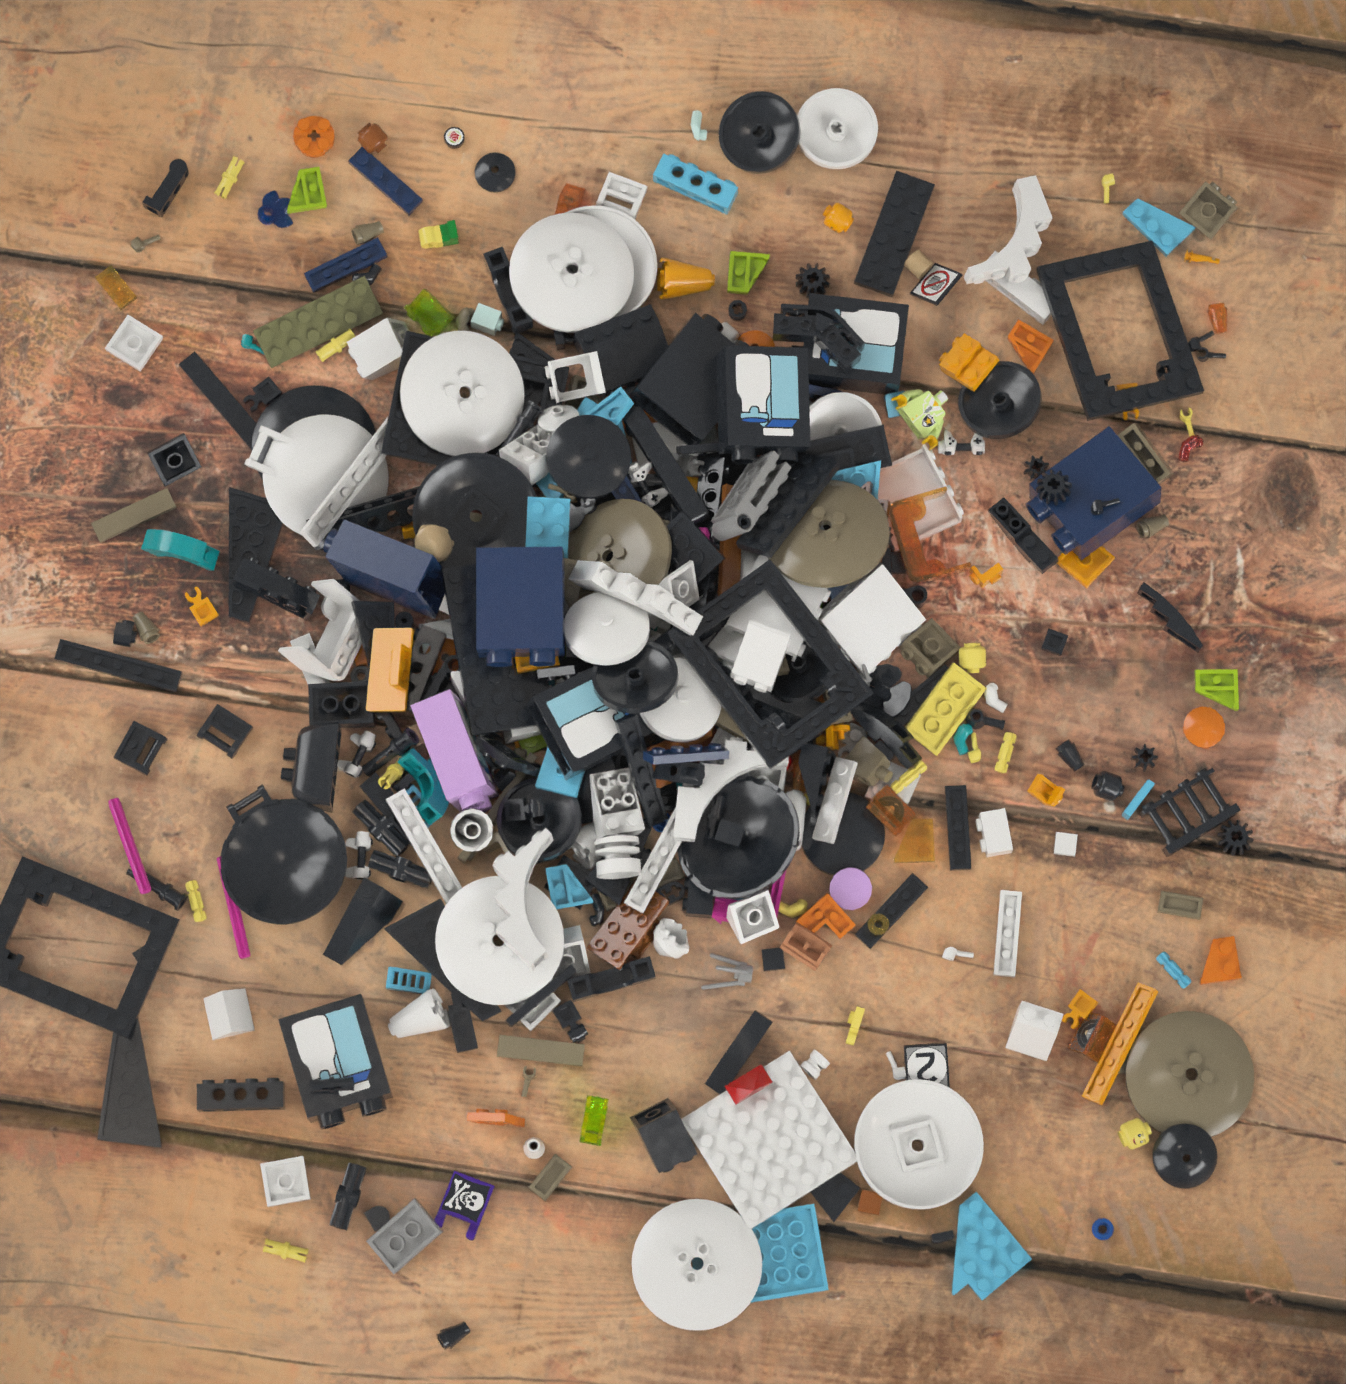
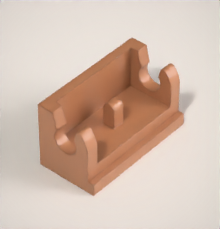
M798 922L790 930L780 946L782 950L814 971L821 965L832 947L831 944Z

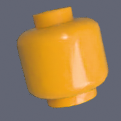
M835 203L833 206L828 205L822 214L825 216L824 225L836 233L846 232L854 221L852 211L841 203Z

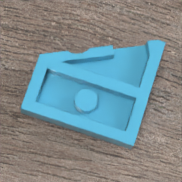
M567 864L545 868L551 901L556 909L593 903V899Z

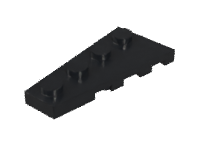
M351 602L369 671L373 630L375 628H395L394 602Z
M644 818L645 829L639 835H635L639 837V844L634 847H639L640 852L630 855L631 858L639 859L652 827L649 828ZM595 866L585 881L619 906L630 878H597Z
M839 1173L810 1193L834 1223L860 1190V1187L845 1175Z

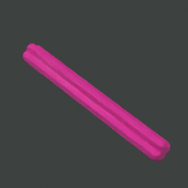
M119 798L110 799L108 805L140 894L151 892V886Z
M220 856V857L217 858V863H218V868H219V872H220V876H221V870H220V869H221V856ZM222 881L240 959L250 957L251 954L241 911L228 895Z

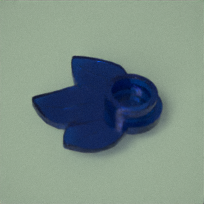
M277 191L268 192L263 197L262 206L257 213L260 222L265 225L274 224L279 228L291 226L293 221L289 214H287L290 199L279 198ZM265 212H269L272 215L268 216L265 214Z

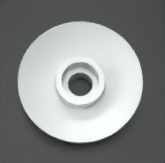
M568 405L551 406L545 409L543 413H540L538 425L541 429L554 433L562 423L579 416V412L574 407Z

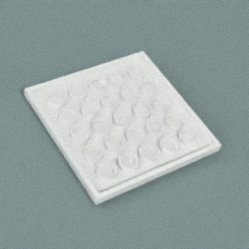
M790 1051L764 1066L773 1082L772 1084L735 1105L726 1090L681 1119L690 1137L749 1229L758 1226L857 1162L855 1151Z

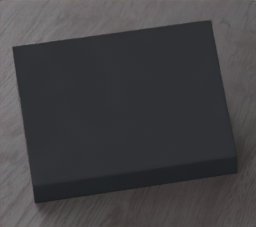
M184 433L147 452L164 486L201 468Z

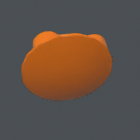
M1198 707L1187 714L1183 724V733L1191 744L1208 749L1221 741L1225 733V723L1223 717L1216 710L1210 707Z

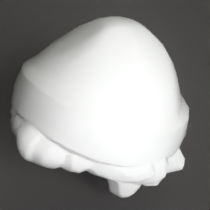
M669 918L661 919L653 931V944L657 953L676 959L687 954L689 951L687 931L682 929V924H677L675 920Z

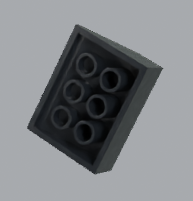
M651 304L574 333V345L579 355L597 351L606 393L641 380L668 346L661 324Z

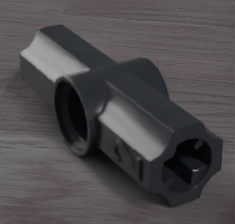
M366 799L360 802L352 811L367 827L370 834L377 841L382 842L393 855H402L410 846V843L395 829L394 825L383 814L381 815Z
M374 850L370 857L368 867L385 873L392 879L403 883L409 882L426 889L429 888L432 882L424 867L415 865L414 862L400 856L393 857Z
M348 1163L343 1182L339 1185L336 1194V1204L332 1212L330 1226L348 1230L353 1211L359 1202L360 1188L366 1173V1167Z

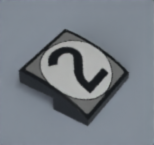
M946 1042L903 1045L906 1080H929L950 1088Z

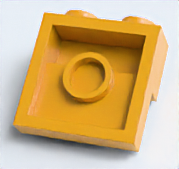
M964 333L961 337L957 336L954 339L952 349L948 353L944 352L941 355L939 366L944 374L974 392L999 362V358L983 348L980 342Z

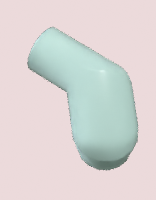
M695 110L692 112L690 124L693 136L697 141H705L707 139V130H701L702 112Z

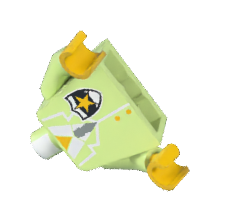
M920 389L906 390L902 394L893 397L891 400H896L898 403L895 409L918 440L927 437L922 441V444L928 443L930 446L929 451L938 445L937 439L944 424L943 417L946 415L941 405L948 401L946 394L940 390L933 396L930 391L923 392Z

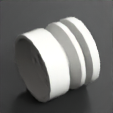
M617 834L594 840L595 847L602 848L596 850L595 855L605 857L604 860L596 862L597 878L623 879L641 875L640 859L630 857V855L640 852L639 847H634L639 844V837Z

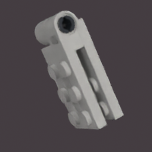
M775 451L757 457V462L747 464L711 520L714 523L712 532L716 539L725 541L749 532L760 515L766 512L768 509L767 504L778 494V487L787 480V473L791 469L787 462L776 464L780 456Z

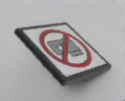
M934 263L932 268L910 292V295L938 306L963 275L960 272Z

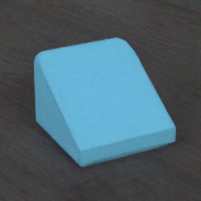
M904 391L884 395L888 418L900 416L895 409L898 406L897 401H892L891 399L902 394Z

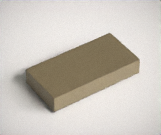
M1161 891L1157 913L1200 920L1203 898Z
M554 1154L528 1188L546 1202L572 1169V1166Z

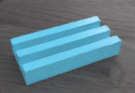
M1150 779L1145 782L1122 813V817L1129 820L1155 785L1154 782Z

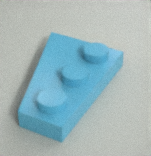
M1138 198L1122 213L1149 241H1153L1154 246L1165 257L1196 228Z

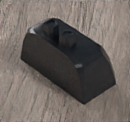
M339 722L314 724L302 728L298 734L296 748H284L283 761L294 762L293 769L282 768L281 780L291 782L294 799L312 804L323 811L333 813L337 764L342 728Z

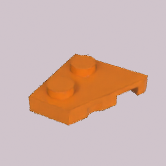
M1234 936L1212 940L1202 977L1200 978V985L1242 978Z

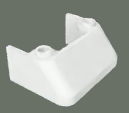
M335 579L312 581L311 585L325 596L321 610L323 615L329 619V622L313 653L302 646L281 647L278 652L300 670L332 681H340L346 677L362 645L351 604L352 601L359 600Z

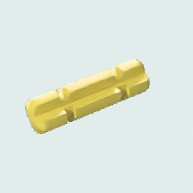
M1011 732L1004 734L1003 741L1005 742L1001 745L997 758L999 762H996L995 771L999 773L1007 772L1009 766L1007 762H1010L1014 748L1012 744H1015L1016 734Z
M919 760L914 764V767H911L902 774L899 780H895L891 784V789L896 794L900 793L904 786L907 787L919 777V774L927 770L926 764Z
M197 880L189 881L185 886L187 892L190 893L188 897L191 909L195 912L193 914L194 921L202 922L207 917L205 911L202 910L204 905L201 893L197 890L199 885Z

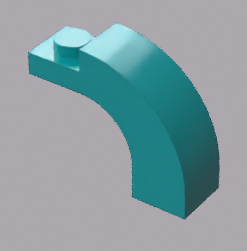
M148 529L146 531L141 547L142 550L158 557L168 556L182 559L209 571H214L220 552L201 540L157 529Z
M412 748L402 755L397 762L417 781L421 790V801L416 809L422 819L431 825L444 815L449 802L445 797L431 758L428 760L424 759Z

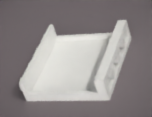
M926 444L922 445V449L892 462V466L880 468L878 499L891 502L888 522L889 527L892 528L890 532L893 536L889 541V545L893 552L903 550L962 521L963 509L959 503H955L953 499L954 492L950 485H946L943 479L945 478L944 472L940 466H936L934 452L932 450L929 451Z
M759 555L751 572L769 560L768 557ZM783 575L814 617L819 620L823 611L820 608L822 601L827 602L831 591L828 588L802 585ZM766 590L730 615L725 627L726 632L733 634L735 630L745 635L749 621L752 620L790 634L786 654L793 656V662H795L797 656H802L806 645L803 644L804 639Z
M878 563L867 575L850 583L823 608L818 622L832 633L837 644L856 666L857 672L863 673L862 664H865L868 673L871 674L875 671L876 666L881 661L889 658L892 651L897 646H901L912 632H916L922 627V623L926 619L885 566Z

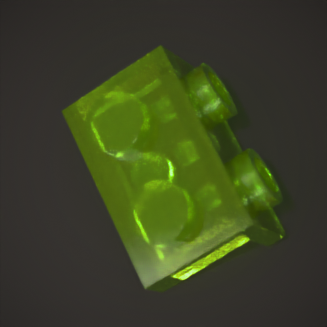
M423 289L411 304L404 306L408 317L415 322L417 321L422 326V331L429 336L440 335L455 318L427 289Z

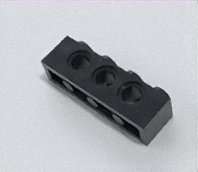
M423 624L421 629H416L413 636L415 643L412 648L409 683H413L415 689L412 693L408 694L406 711L411 713L413 711L410 705L420 702L447 638L446 633ZM422 644H429L431 646L430 652L421 654L419 652L420 646ZM416 663H420L423 666L419 674H414L411 671L412 666Z
M250 1078L245 1079V1082L237 1083L236 1079H225L224 1083H215V1080H202V1084H197L198 1112L285 1110V1083L280 1081V1078H267V1082H258V1079ZM263 1088L267 1089L268 1096L265 1099H258L257 1092ZM240 1089H244L247 1092L243 1100H237L235 1097L236 1092ZM217 1090L225 1091V1097L220 1101L214 1099V1093Z

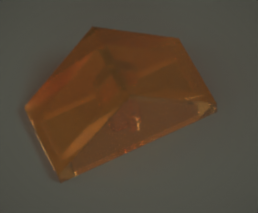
M566 183L559 195L555 215L579 208L586 189Z

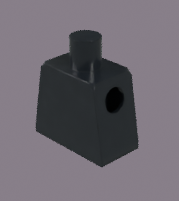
M692 762L656 764L653 779L701 786L705 777V766ZM672 767L677 768L675 775H671Z

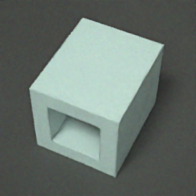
M478 303L471 319L472 328L495 336L497 330H501L504 323L502 311Z

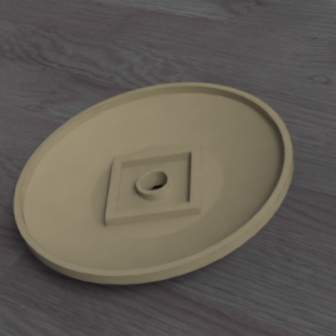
M830 480L772 558L768 557V559L773 562L782 575L802 585L830 588L852 583L872 571L881 561L887 550L890 529L886 512L879 501L865 489L849 482ZM822 525L831 526L828 530L820 529Z
M616 499L602 503L597 506V509L592 514L584 516L585 518L582 520L580 527L571 533L569 532V559L603 562L616 572L630 573L645 584L659 585L668 574L672 554L668 528L661 516L642 502L631 499ZM613 552L612 559L607 562V555ZM580 587L578 600L597 592L584 590Z
M1183 1011L1168 1014L1155 1020L1139 1034L1127 1058L1125 1080L1128 1095L1134 1108L1141 1118L1155 1130L1162 1133L1173 1125L1186 1123L1202 1128L1213 1137L1232 1126L1247 1108L1253 1092L1254 1068L1248 1048L1233 1028L1212 1015L1195 1011ZM1187 1069H1194L1197 1072L1195 1080L1192 1081L1186 1077Z

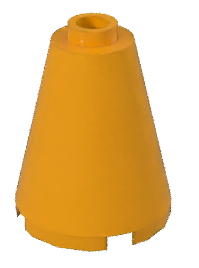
M661 258L659 263H663L662 268L657 269V291L662 292V295H659L660 299H670L708 291L711 289V286L715 285V275L711 273L710 269L669 258Z

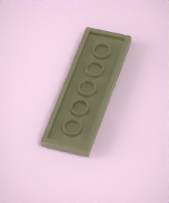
M363 276L253 330V333L270 367L273 368L346 332L348 329H352L383 314L366 277Z

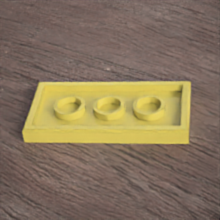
M952 663L905 728L912 734L913 739L935 756H938L987 688L958 665Z

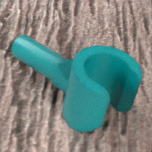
M243 334L241 346L245 349L256 350L264 355L261 347L252 343L254 337Z

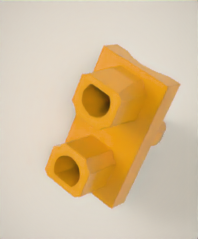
M844 723L832 724L826 729V734H821L820 737L816 738V744L830 747L831 750H839V740L845 739L844 732H849L850 726L844 725Z

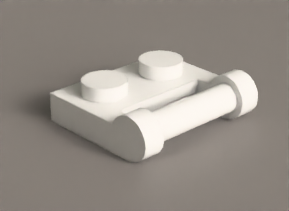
M609 172L596 206L617 209L636 219L647 191V186ZM609 195L633 204L632 209L605 199Z

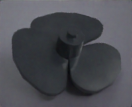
M890 664L876 666L875 671L869 674L872 678L871 686L869 687L874 694L864 702L894 717L907 706L911 698L912 687L905 681L896 684L902 676V672L898 667Z

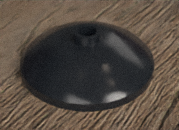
M1176 1124L1164 1130L1157 1138L1152 1152L1153 1165L1158 1175L1169 1185L1184 1189L1193 1188L1208 1180L1214 1172L1217 1164V1148L1211 1136L1202 1128L1193 1124ZM1185 1154L1190 1155V1160L1187 1162L1182 1159Z

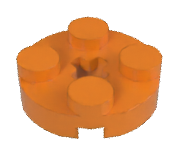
M309 116L298 121L294 129L293 139L295 146L302 154L307 157L316 158L325 155V152L333 147L335 134L329 120L320 116ZM313 132L320 135V137L316 138V141H312L309 137Z

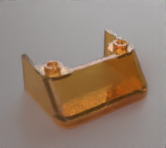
M946 486L895 501L890 505L889 519L907 576L916 583L940 580L966 572L971 567V563L968 562L945 569L944 564L940 560L932 559L926 561L914 522L921 520L926 514L924 502L944 496L947 491Z

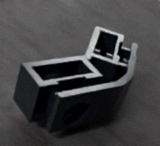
M781 304L780 314L774 313L772 341L816 343L844 374L860 362V352L864 350L865 342L836 311L825 306Z

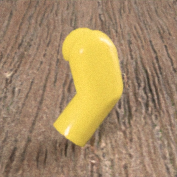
M799 899L791 905L780 901L778 912L794 918L805 913L808 904L804 899Z

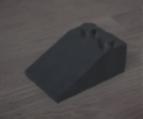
M369 681L308 684L309 726L339 722L341 728H375V712H368L366 710Z

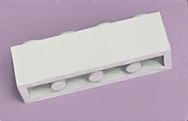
M994 251L988 259L997 255L998 252ZM1005 276L998 280H985L1042 325L1050 318L1051 312L1041 283L1036 278L1031 279L1028 276L1026 280L1020 283H1007Z

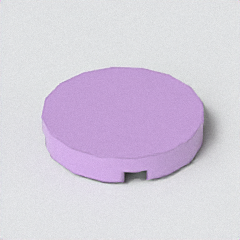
M847 867L834 874L830 881L829 891L831 897L841 908L855 910L868 902L872 892V885L864 871L854 867Z

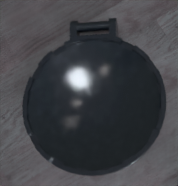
M750 771L726 784L716 794L726 797L722 813L724 820L745 827L741 840L742 849L704 837L708 822L706 817L707 813L710 812L712 800L702 814L697 827L695 842L682 841L678 848L679 861L687 877L699 889L715 897L737 899L765 890L783 875L797 850L800 827L798 815L792 801L778 786L768 780L753 777Z
M262 784L257 787L258 790L242 800L226 806L235 823L227 839H225L221 851L220 870L222 881L232 901L252 918L276 925L302 922L315 916L327 907L340 890L347 869L345 841L339 827L322 809L298 799L272 800ZM263 797L264 801L245 813L238 814V811Z

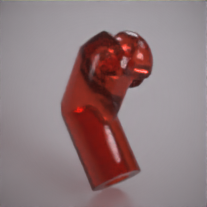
M1192 435L1181 443L1178 460L1188 462L1190 450L1195 447L1201 448L1204 443L1203 439L1199 435Z

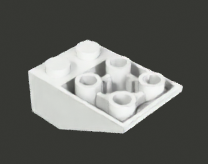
M537 424L499 450L500 457L516 466L526 476L530 484L533 485L549 473L546 452L553 433L541 429Z
M624 768L590 774L593 822L597 839L617 834L627 836L639 835L645 827L630 769Z

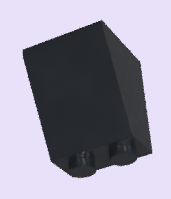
M669 1098L630 1117L649 1157L659 1173L669 1172L675 1165L681 1162L686 1163L692 1160L694 1155L698 1154L677 1109Z

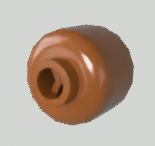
M369 122L358 132L357 140L368 153H373L374 151L379 153L387 146L384 142H386L388 136L376 123L371 125Z

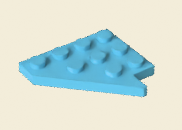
M975 1192L959 1206L952 1295L954 1296L968 1284L982 1301L1032 1260V1258L980 1195Z

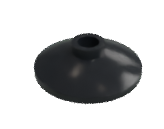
M502 153L486 154L476 164V181L486 191H504L515 180V165L508 156ZM497 167L499 171L493 173L491 169Z

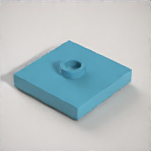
M547 747L535 787L577 798L585 771L565 780L552 753Z

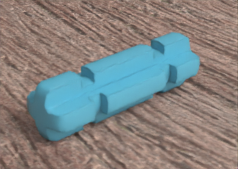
M1166 952L1158 955L1156 960L1159 964L1165 966L1164 969L1174 980H1178V984L1183 989L1191 983V979L1183 974L1184 971L1173 959H1169L1170 956Z

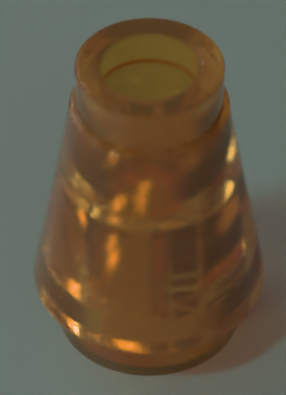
M1225 303L1208 305L1209 310L1207 313L1215 334L1227 332V307H1225Z

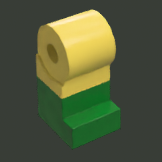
M455 220L447 221L446 224L424 227L418 231L421 247L424 249L459 244Z

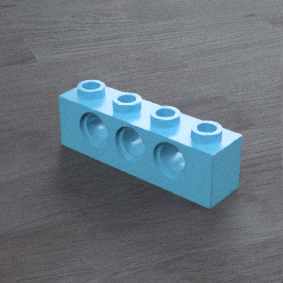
M663 153L653 174V182L728 215L738 194V187L734 182L721 180L710 171H701L695 164H686L672 154L668 156ZM675 171H681L683 175L681 177H675L672 173ZM694 179H698L702 183L698 186H695L691 183V181ZM718 188L720 192L718 194H712L710 192V189Z

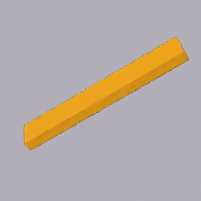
M1137 983L1082 1094L1084 1099L1103 1105L1158 993L1155 988Z

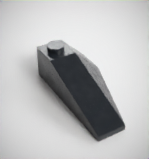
M364 877L323 955L343 965L365 943L393 920L403 901Z

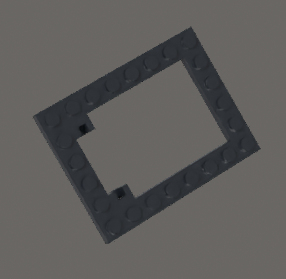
M1153 241L1045 264L1036 268L1087 421L1200 395L1204 392ZM1138 267L1169 359L1159 361L1156 365V374L1159 381L1116 391L1114 386H1108V382L1111 379L1110 373L1099 376L1095 374L1065 283Z
M406 331L381 454L437 466L454 456L441 453L418 438L404 416L400 400L401 379L409 359L421 345L433 338V336ZM510 354L519 368L522 379L544 384L540 407L543 410L551 406L562 405V402L556 403V399H551L549 387L553 386L551 378L547 379L545 366H548V362ZM567 366L555 369L557 387L561 393L565 392L570 368ZM536 483L532 485V487L540 489Z
M770 559L698 610L697 613L703 616L694 635H688L677 627L667 633L671 641L770 770L874 694ZM765 590L829 672L819 680V684L821 687H826L828 690L827 695L830 699L789 729H786L783 720L776 713L761 721L698 639Z
M22 856L0 904V987L129 1039L180 920ZM53 893L150 932L117 1010L20 971L25 957L21 954L16 955L6 947L28 899L36 904L48 907Z

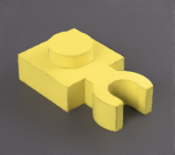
M856 1007L855 1012H850L847 1023L851 1024L846 1044L854 1046L865 1011L864 1008Z

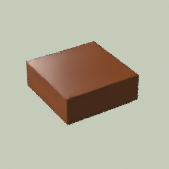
M862 1190L858 1212L879 1216L882 1197L876 1192Z

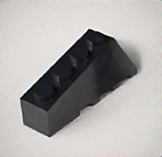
M244 557L231 583L307 621L313 614L320 597L316 593L317 591L310 586L303 587L297 584L298 581L292 577L286 576L285 578L279 575V571L272 567L265 568L259 565L260 562L254 558L249 557L247 559Z

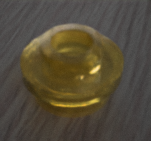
M874 914L868 920V929L875 935H882L889 928V921L883 914ZM875 921H881L882 927L877 928L874 924Z

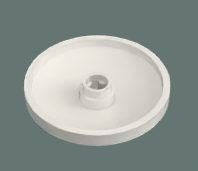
M840 88L820 91L811 96L802 105L798 113L801 129L798 145L805 156L819 166L829 169L852 167L863 161L870 154L876 143L878 123L875 112L862 96L853 91Z
M830 393L820 397L809 406L810 441L882 425L879 415L872 405L862 397L852 393Z
M600 592L587 595L578 600L569 609L564 620V637L569 649L580 659L597 665H615L630 660L644 648L650 633L649 618L645 610Z
M674 658L679 678L674 694L660 707L640 713L645 724L658 736L674 742H689L704 736L714 726L720 715L721 704L686 659Z

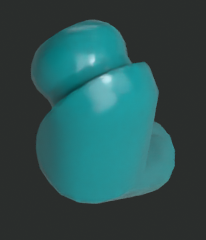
M970 724L960 725L953 739L959 756L969 752L965 741L973 733V728Z

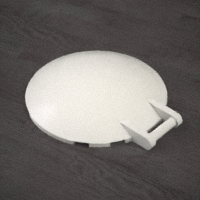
M335 415L306 417L294 422L281 433L260 426L258 439L249 459H246L244 465L263 473L264 493L270 507L284 525L300 534L299 532L305 526L306 520L312 517L373 436L359 424ZM267 437H270L273 441L263 464H260L257 460ZM385 458L348 507L386 496L389 478Z

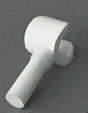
M953 947L946 948L942 955L944 959L950 961L954 960L955 955L969 958L974 957L972 952L960 951Z
M891 1051L887 1052L886 1055L890 1061L894 1079H905V1068H897V1063Z

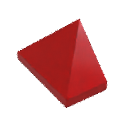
M762 1064L726 1085L725 1088L735 1105L773 1082Z

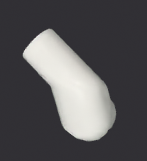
M989 683L984 692L986 703L1003 713L1008 704L998 699V686L995 683Z

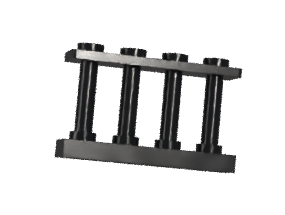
M1213 768L1200 770L1195 774V779L1182 781L1177 785L1179 788L1174 792L1168 790L1160 795L1161 799L1156 803L1150 801L1142 806L1141 818L1149 814L1166 840V846L1162 850L1166 857L1174 854L1241 811L1237 803L1232 806L1229 803L1227 804L1210 779V776L1215 772ZM1200 782H1203L1220 808L1218 810L1220 813L1214 817L1208 814L1192 789L1193 786ZM1182 793L1186 794L1202 819V824L1196 828L1194 825H1190L1174 798ZM1166 803L1184 829V835L1178 839L1176 836L1173 837L1156 809Z

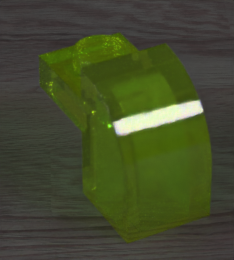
M587 1095L580 1143L601 1146L609 1099Z

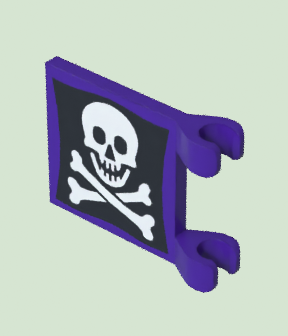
M454 1171L434 1221L442 1228L446 1215L470 1223L466 1238L473 1241L495 1186Z

